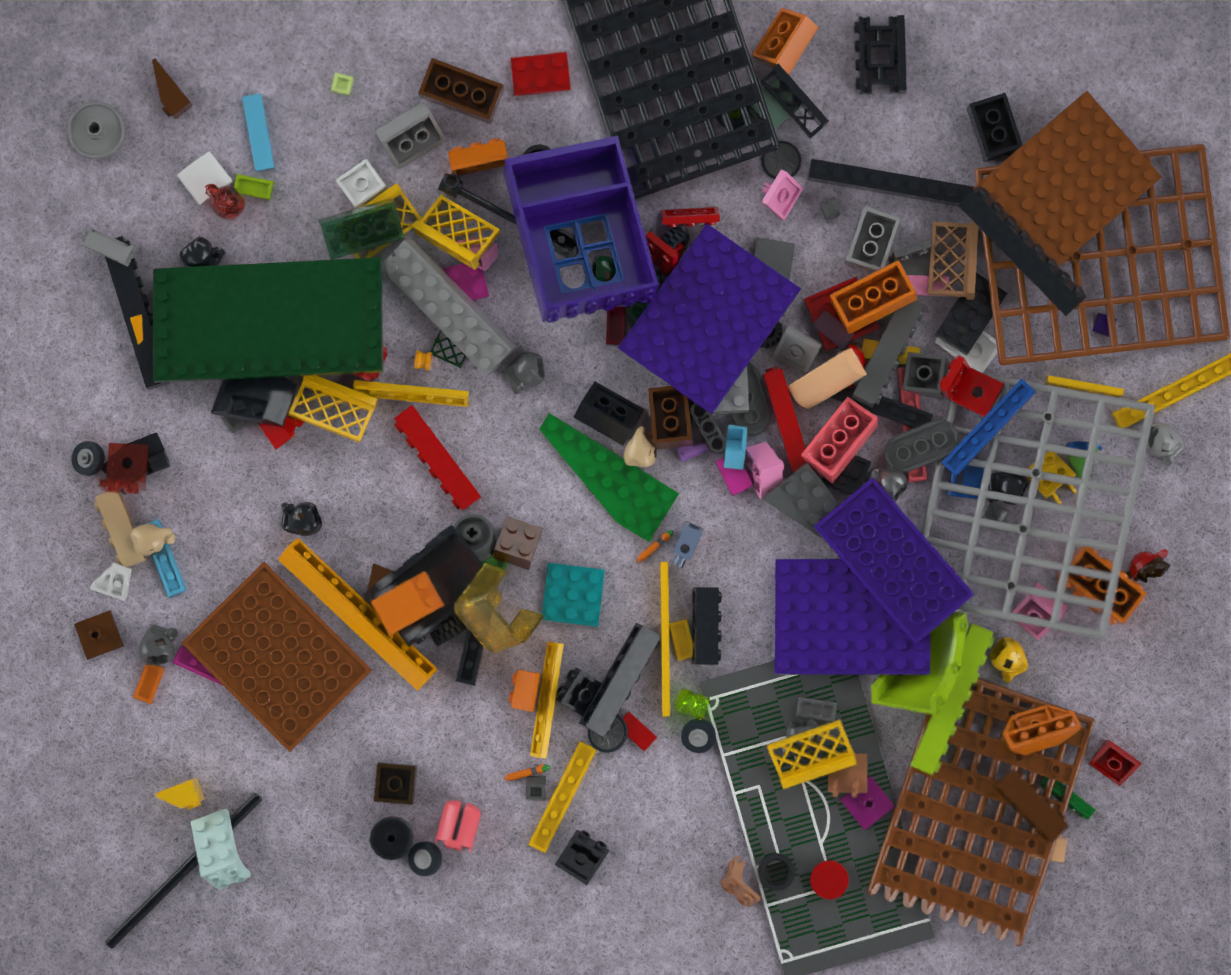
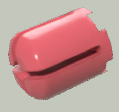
M448 801L444 805L434 843L437 844V841L444 843L446 848L462 851V848L470 849L469 853H471L481 812L475 805L466 803L457 840H453L462 801Z

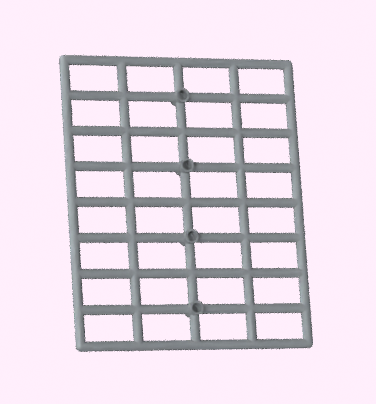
M988 375L1005 385L1002 389L1000 400L1010 391V387H1014L1019 381ZM1026 382L1035 391L1050 394L1046 412L1038 413L1020 409L1015 415L1017 417L1044 421L1040 442L1001 435L1000 430L990 442L987 460L973 459L968 464L985 468L980 489L941 481L944 465L941 462L945 458L937 460L921 533L932 546L966 552L962 572H956L966 585L967 582L1007 590L1003 611L968 603L963 604L958 610L1104 639L1111 615L1155 406L1148 403ZM1058 395L1098 402L1094 423L1054 416ZM951 401L946 421L954 424L957 406L960 405ZM1110 404L1146 411L1142 432L1101 424L1105 405ZM1055 423L1092 430L1088 451L1049 444L1048 438L1051 425ZM955 426L959 435L967 436L973 430ZM1099 432L1140 439L1136 460L1095 452ZM998 442L1038 449L1034 468L1027 469L995 463L994 459ZM1049 451L1086 458L1082 478L1042 472L1045 452ZM1093 460L1134 467L1130 488L1090 481ZM992 470L1032 477L1028 497L988 490ZM1043 479L1080 486L1076 506L1072 507L1036 500L1039 481ZM1087 488L1127 495L1124 516L1083 509ZM939 489L978 496L974 517L935 509ZM986 498L1026 505L1022 524L1014 525L983 519L982 514ZM1033 507L1073 514L1069 535L1029 528ZM1081 516L1122 524L1118 544L1077 537ZM938 517L972 524L968 545L928 537L932 518ZM984 526L1019 533L1015 554L975 546L979 527ZM1030 535L1067 543L1063 564L1023 556L1026 538ZM1075 544L1116 552L1112 572L1108 573L1072 566L1071 561ZM973 554L1013 561L1009 581L1005 582L970 575ZM1021 563L1061 571L1057 592L1017 584ZM1069 573L1108 580L1109 586L1105 602L1064 594ZM1020 592L1054 599L1051 620L1010 612L1014 594ZM1063 601L1103 609L1099 630L1058 622Z

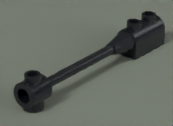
M448 173L444 175L438 187L439 191L454 199L459 194L517 225L513 214L462 188L464 182L459 180L456 175ZM562 229L550 231L554 252L565 258L575 257L578 254L575 236Z

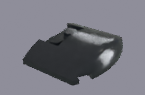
M286 377L222 380L211 414L283 427L297 386Z

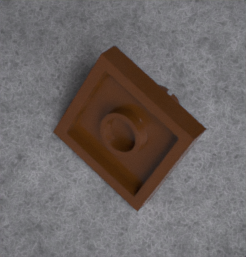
M111 610L74 624L87 660L124 647Z

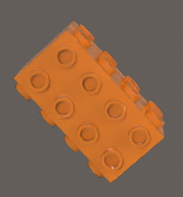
M1078 547L1073 553L1071 561L1072 566L1108 573L1112 572L1113 564L1108 559L1097 555V551L1091 547ZM1120 570L1109 619L1110 625L1124 624L1147 595L1143 590L1144 588L1139 583L1128 579V575ZM1061 571L1055 576L1058 580L1057 584H1059ZM1069 573L1066 589L1072 590L1074 592L1072 595L1105 602L1109 581ZM1087 606L1093 612L1103 614V609Z

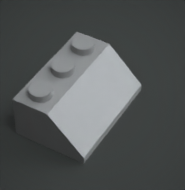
M424 102L375 131L397 169L446 141L445 136Z

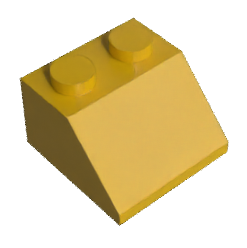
M197 778L155 793L157 798L179 808L187 807V810L200 806V801L205 800Z

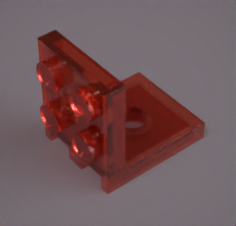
M109 443L107 479H100L99 487L105 488L104 491L108 493H120V490H124L127 494H139V491H146L149 445ZM125 458H131L133 461L129 469L123 467L122 463Z

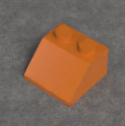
M519 669L517 673H513L512 684L515 687L514 692H510L508 703H511V708L534 712L541 673Z

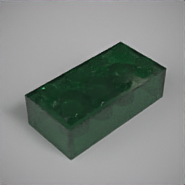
M391 198L318 220L330 260L404 239L396 206Z

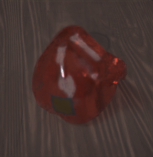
M215 184L205 186V194L210 197L211 208L217 216L222 219L232 220L242 213L245 208V200L235 187L226 185L218 188Z

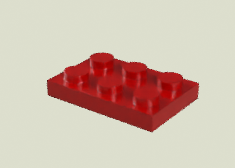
M567 52L510 58L514 96L571 91Z
M718 207L661 210L662 225H666V227H677L678 224L696 226L697 223L715 225L716 222H720V213Z

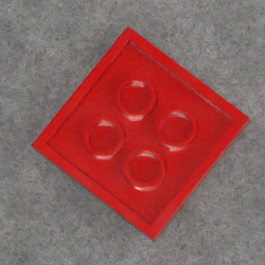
M857 276L803 299L826 352L879 329L875 321L848 334L831 303L830 295L857 282Z

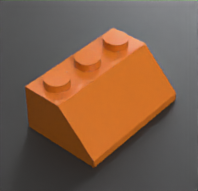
M781 8L752 53V56L772 69L779 63L789 75L819 27L806 15Z
M500 138L491 139L486 144H481V142L472 143L467 148L457 146L453 147L452 151H448L451 170L456 176L502 167L505 165V159L508 158L505 142L500 140Z

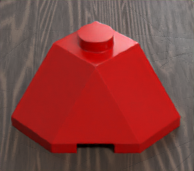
M287 415L283 427L258 423V425L277 450L292 439L295 435L296 426L298 428L301 427L304 421Z

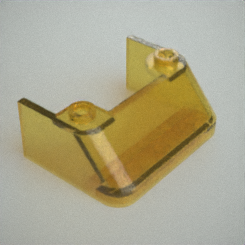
M485 564L457 601L455 612L487 651L498 653L526 642L544 616L522 608L509 625L496 610L501 602V592L497 586L508 572L505 569Z

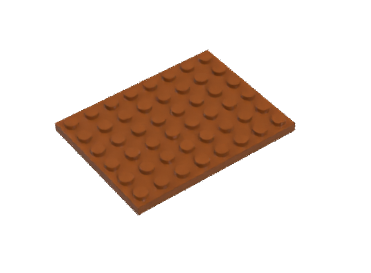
M1086 90L972 189L974 190L978 186L985 188L989 192L990 197L1002 205L1004 211L1017 221V225L1021 229L1026 230L1030 234L1031 239L1035 243L1042 246L1045 254L1053 258L1059 267L1162 176Z
M263 562L182 642L209 672L289 752L373 671L266 562Z

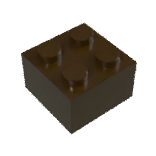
M378 762L374 802L413 805L417 765Z

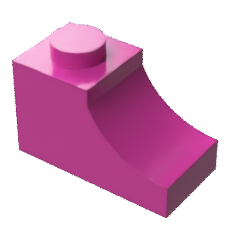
M723 458L715 461L732 496L753 486V475L750 470L746 471L745 468L743 470L724 468Z

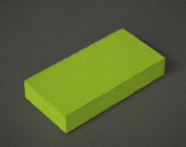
M236 174L234 188L238 191L239 195L271 201L274 181Z

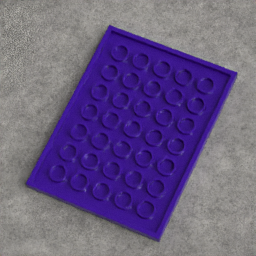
M706 224L618 346V349L704 410L713 414L799 294L801 288L712 226Z
M776 559L775 675H930V633L914 645L841 559Z

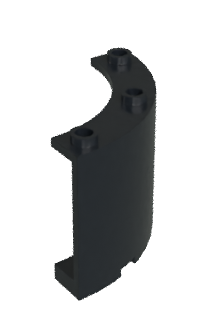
M452 524L438 533L425 545L424 549L415 553L395 572L392 571L367 591V594L374 600L423 572L427 573L444 606L398 631L409 647L414 643L417 645L421 644L427 639L425 635L447 618H455L461 613L459 610L478 593L483 594L491 588L489 584L495 580Z

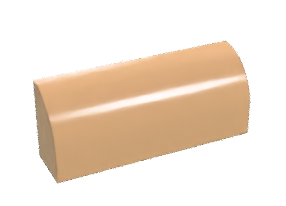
M850 348L787 387L800 406L811 409L867 374L853 349Z

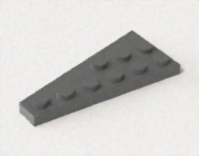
M808 463L803 464L761 498L820 538L822 537L814 529V526L840 505Z

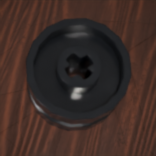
M397 816L383 818L374 825L370 833L371 848L376 855L386 860H395L409 852L414 841V833L410 824ZM390 835H394V842L392 840H388V837Z

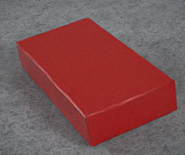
M630 711L622 718L627 725V736L643 751L657 738Z

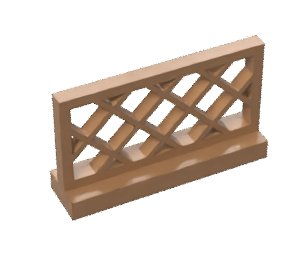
M971 221V224L932 223L928 295L967 297L966 300H974L979 228L974 221ZM936 228H945L949 233L940 238L936 234ZM958 229H967V233L962 239H959L954 234ZM950 235L957 241L951 248L944 242ZM940 244L947 249L941 256L935 252V248ZM959 245L965 249V253L960 257L953 251ZM949 253L956 259L950 266L943 260ZM939 261L946 267L940 274L934 270V266ZM957 263L964 267V271L959 275L952 269ZM948 271L955 277L950 283H947L942 278ZM938 279L945 285L941 290H932L933 283ZM958 280L963 285V291H955L951 285Z

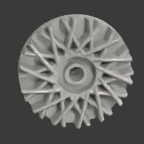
M91 102L79 107L71 116L68 124V137L74 149L84 157L103 160L105 157H111V154L114 155L116 150H120V146L123 145V139H125L126 126L115 108L106 103ZM95 128H100L97 133H94Z

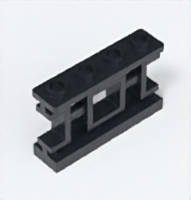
M905 15L889 16L888 26H870V17L863 18V16H859L857 22H854V33H858V41H855V52H858V59H855V71H859V78H856V90H859V95L871 94L872 85L890 84V94H905L907 91ZM893 24L896 27V48H894V41H883V32H892ZM863 25H865L866 32H876V41H867L866 49H864ZM871 47H889V63L871 64ZM894 61L897 63V86H895V78H884V70L894 69ZM864 62H866L867 70H877V79H868L867 87H865Z

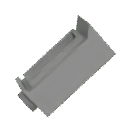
M93 228L85 233L82 240L84 242L83 246L127 267L137 249L135 245L129 246L97 230L95 231Z

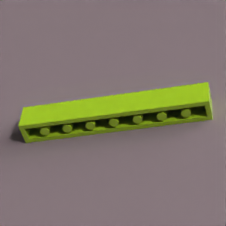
M974 623L970 624L965 636L961 672L957 675L944 707L935 715H931L910 764L911 767L929 775H933L934 772L938 773L942 763L939 762L942 754H946L949 748V744H947L949 736L953 737L957 727L954 724L957 719H961L964 713L963 703L964 701L968 702L972 691L969 689L972 683L976 684L980 673H977L979 666L985 664L987 659L985 652L987 648L991 649L995 638L992 637L994 632Z

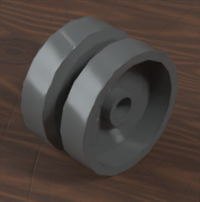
M477 514L465 515L458 519L453 527L478 559L483 562L490 558L494 553L497 542L489 520Z

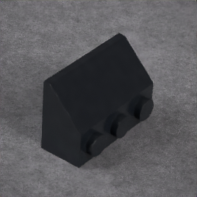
M594 381L582 399L573 418L613 441L624 445L644 409Z

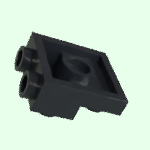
M576 667L568 672L566 684L558 688L556 700L583 717L601 682Z
M576 830L555 865L585 885H588L609 850L604 842L599 840L596 842L591 839V835L587 831Z

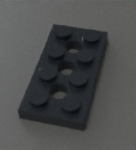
M977 272L974 300H966L967 297H959L935 333V336L966 356L993 317L989 282ZM997 286L1000 306L1008 293ZM978 294L984 295L986 302L979 303L976 296ZM967 310H974L976 318H969L966 314ZM957 325H963L966 328V333H959L956 329Z

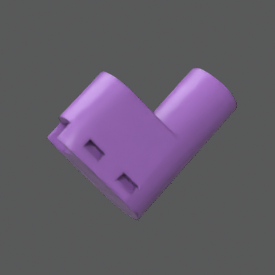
M705 441L693 446L676 447L682 462L709 451Z

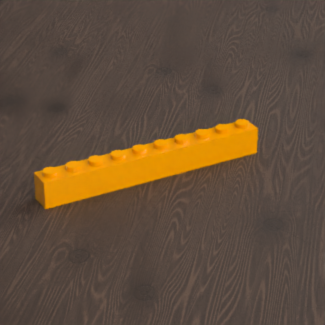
M297 538L278 558L288 570L417 691L438 670L413 645L409 647L398 632L389 636L375 609L301 539Z

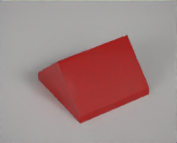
M1105 740L1089 762L1092 767L1118 786H1121L1142 764L1111 740Z

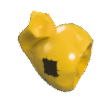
M1002 637L990 652V660L993 666L1001 671L1002 678L1006 683L1011 682L1014 676L1025 672L1028 668L1026 654L1020 643L1013 638Z

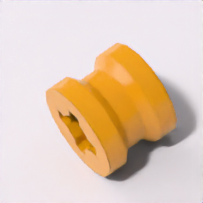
M417 350L414 369L424 368L426 371H430L432 352L422 353L420 350Z

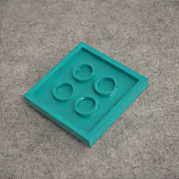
M548 563L541 620L598 627L605 570Z

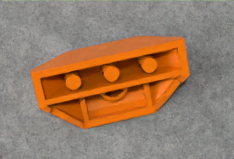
M1044 705L1011 715L1003 736L1011 751L1028 755L1060 745L1078 732L1082 726L1074 711H1066L1058 707Z

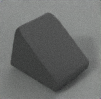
M546 776L527 777L526 799H546Z

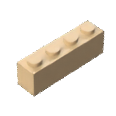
M115 488L95 496L96 502L94 504L98 513L101 512L104 518L101 522L104 529L108 530L111 536L108 538L110 545L117 551L118 555H115L118 565L129 568L146 561L147 557L145 555H139L135 552L131 539V532L135 527L121 491Z

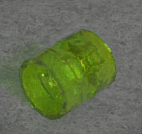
M683 688L676 699L675 712L684 715L689 713L692 718L702 720L707 713L710 698L702 694L695 696L694 691Z

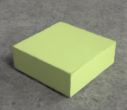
M335 73L331 92L350 96L354 77Z

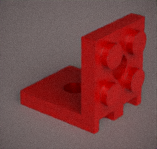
M958 355L956 359L951 361L949 365L950 371L947 376H943L939 384L941 386L940 390L946 399L985 417L992 410L1005 385L971 368L966 359ZM976 388H981L984 391L983 395L979 398L973 396V391Z

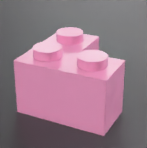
M767 442L746 447L745 463L753 473V489L761 499L784 480L782 477L784 464Z

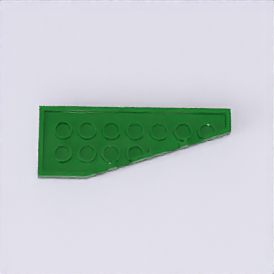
M549 413L539 428L542 434L612 518L621 526L650 542L679 493L636 466L626 465L623 458Z

